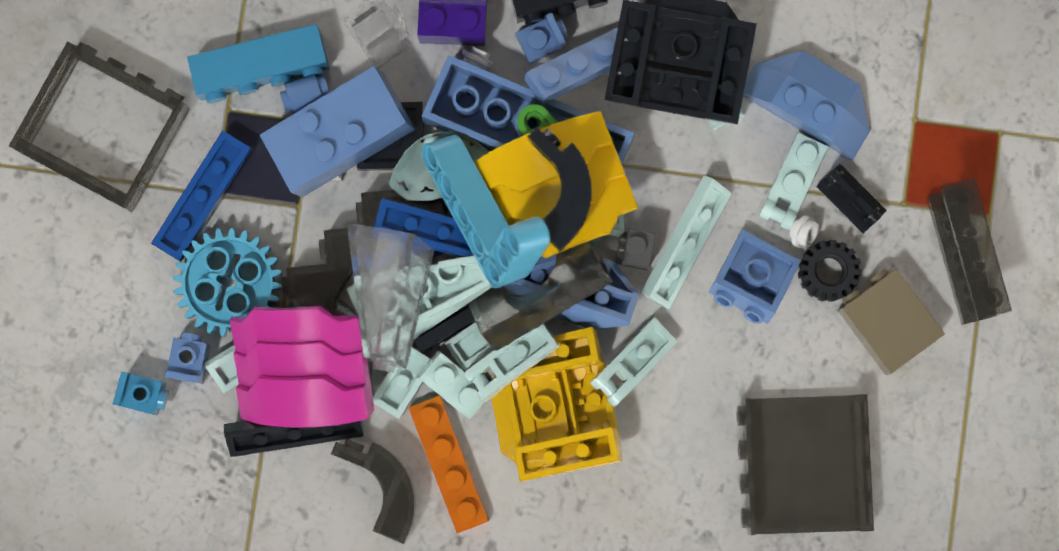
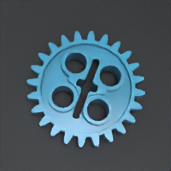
M230 228L227 237L224 236L221 229H216L215 239H212L206 232L203 233L205 243L202 245L192 240L195 251L191 253L183 250L182 253L188 259L187 262L176 263V266L183 270V274L173 276L174 280L182 283V287L173 290L174 294L184 295V299L177 304L178 307L184 308L189 306L190 308L186 312L185 318L191 319L197 316L198 318L195 322V327L201 328L208 323L207 333L213 334L217 327H219L222 337L227 336L229 328H231L230 319L232 317H247L254 307L271 308L269 306L270 302L281 301L277 296L273 295L274 290L283 289V285L274 280L283 275V272L272 269L279 262L278 258H267L272 249L269 246L259 249L262 239L258 236L249 242V232L245 230L237 238L234 228ZM224 253L226 255L224 267L219 270L212 269L210 262L213 255ZM239 254L240 260L231 276V279L236 281L234 287L228 286L223 300V307L220 311H217L216 306L225 291V286L221 284V280L230 277L234 257ZM247 264H256L258 268L256 278L251 281H245L242 278L243 268ZM206 284H212L215 290L213 298L206 302L201 301L199 290ZM237 295H243L246 298V307L243 311L234 313L230 307L231 300Z

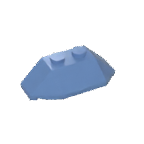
M803 50L755 64L746 79L743 95L745 98L851 161L855 158L870 132L860 84Z
M574 247L558 253L560 264L533 271L526 278L505 285L528 308L586 328L593 327L595 329L628 326L639 297L637 290L631 286L627 277L614 261Z

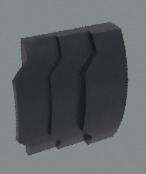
M623 0L604 100L738 125L757 23L739 20L728 3L723 1L645 0L639 3Z

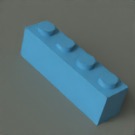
M317 24L187 56L196 96L201 101L206 100L207 103L223 101L226 99L227 94L239 92V95L252 94L259 90V86L271 84L272 87L283 86L285 83L291 82L290 78L302 75L304 78L312 75L318 77L323 74L322 70L330 69L321 32Z

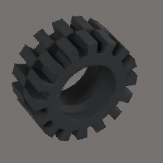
M836 240L818 242L803 254V258L798 266L800 267L798 279H801L802 283L800 285L808 291L807 294L810 297L814 296L818 298V301L834 302L853 292V289L859 283L858 279L862 272V269H859L860 259L855 257L854 254L856 252L853 248L849 249L844 242L838 243ZM831 258L841 265L842 276L838 282L827 284L819 279L817 266L823 259Z

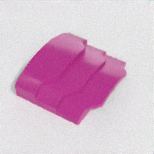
M321 306L301 308L254 307L247 317H232L230 319L235 347L233 354L239 383L236 386L241 419L257 424L278 427H321L365 420L374 412L360 316H333Z

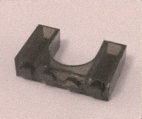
M590 240L556 254V263L551 275L534 291L523 295H510L505 285L499 288L491 287L468 304L480 334L495 351H498L563 311L570 309L573 305L590 295L597 293L613 281L594 241Z

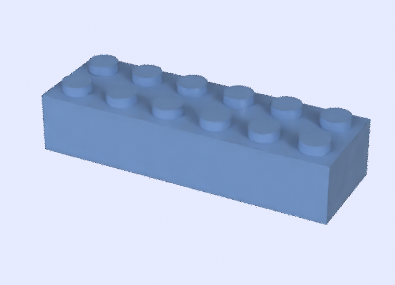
M448 55L423 111L422 119L423 123L439 130H453L468 136L485 149L493 151L522 136L517 127V117L520 111L528 105L537 104L544 107L557 122L588 113L555 99L542 105L531 89ZM531 118L527 124L531 129H535L541 125V122L537 118ZM605 121L621 164H623L635 133Z

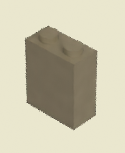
M883 269L868 280L872 285L862 293L858 288L842 299L845 306L838 310L885 375L892 374L945 335L944 331L898 269L890 273Z

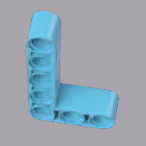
M451 135L424 144L422 147V157L425 166L489 284L493 288H499L526 278L549 244V232L544 221L540 217H533L508 226L459 136Z

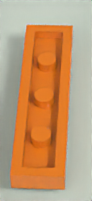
M440 395L408 407L456 533L458 534L489 522Z

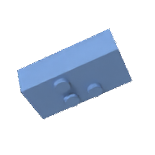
M372 66L260 134V137L290 192L304 197L356 166L361 161L366 160L414 131L415 127L385 74L377 67Z

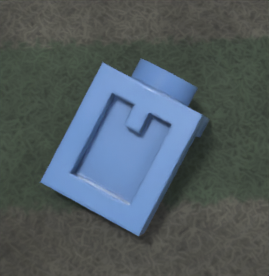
M549 13L545 15L543 21L516 32L515 36L530 65L565 49L566 42L564 38L568 37V33L562 20L558 19L555 21L553 14Z

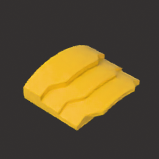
M601 111L570 118L540 129L542 132L549 129L560 140L562 144L558 148L561 151L572 142L583 156L591 178L592 196L587 218L577 236L562 251L610 234L619 216L639 209ZM529 134L510 141L474 161L508 226L533 217L543 219L553 210L561 195V182L557 171L527 140ZM549 242L541 256L549 258L560 252Z
M593 327L554 335L553 337L560 347L500 390L491 399L500 451L517 464L520 482L622 462L615 407H612L606 400L608 397L600 388L596 390L590 384V381L606 366L596 329Z

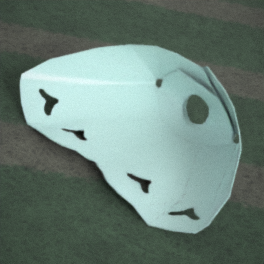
M453 130L427 134L404 152L393 170L389 184L396 193L409 201H430L443 198L423 161V145L451 135H457L463 141L473 162L489 152L477 141ZM404 181L408 191L405 190L403 185H398L397 182ZM425 186L428 187L429 189L434 190L433 192H430V191H425V192H423V193L420 192V191H422V190L424 189Z

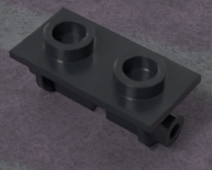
M841 164L833 169L816 186L862 234L874 225L887 211Z

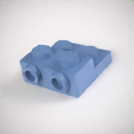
M742 229L725 262L721 266L709 293L714 295L715 302L720 306L730 308L733 305L744 311V317L750 322L760 324L763 321L768 324L776 313L801 260Z

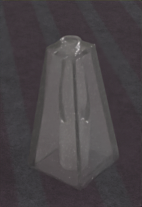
M349 223L348 236L363 355L374 363L375 369L394 372L395 367L407 369L434 250L415 234Z

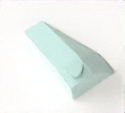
M468 256L440 261L438 264L428 266L406 267L405 270L374 273L346 289L358 316L361 317V323L372 347L386 355L413 341L489 290L492 286L487 281L475 257Z

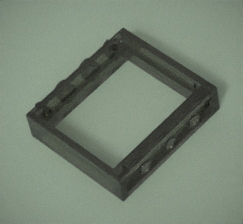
M67 41L10 142L9 147L133 213L190 108L182 102L185 97L174 90L167 88L163 92L153 87L156 82L148 76L138 72L136 77L125 72L127 66L116 59L108 57L107 61H104L95 56L98 51L82 42L76 46ZM78 61L172 110L170 117L127 194L32 144Z

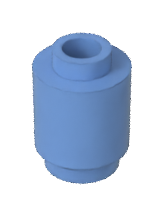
M312 75L285 83L286 90L281 91L280 95L285 111L292 109L293 114L328 94L329 90L324 75L320 77Z

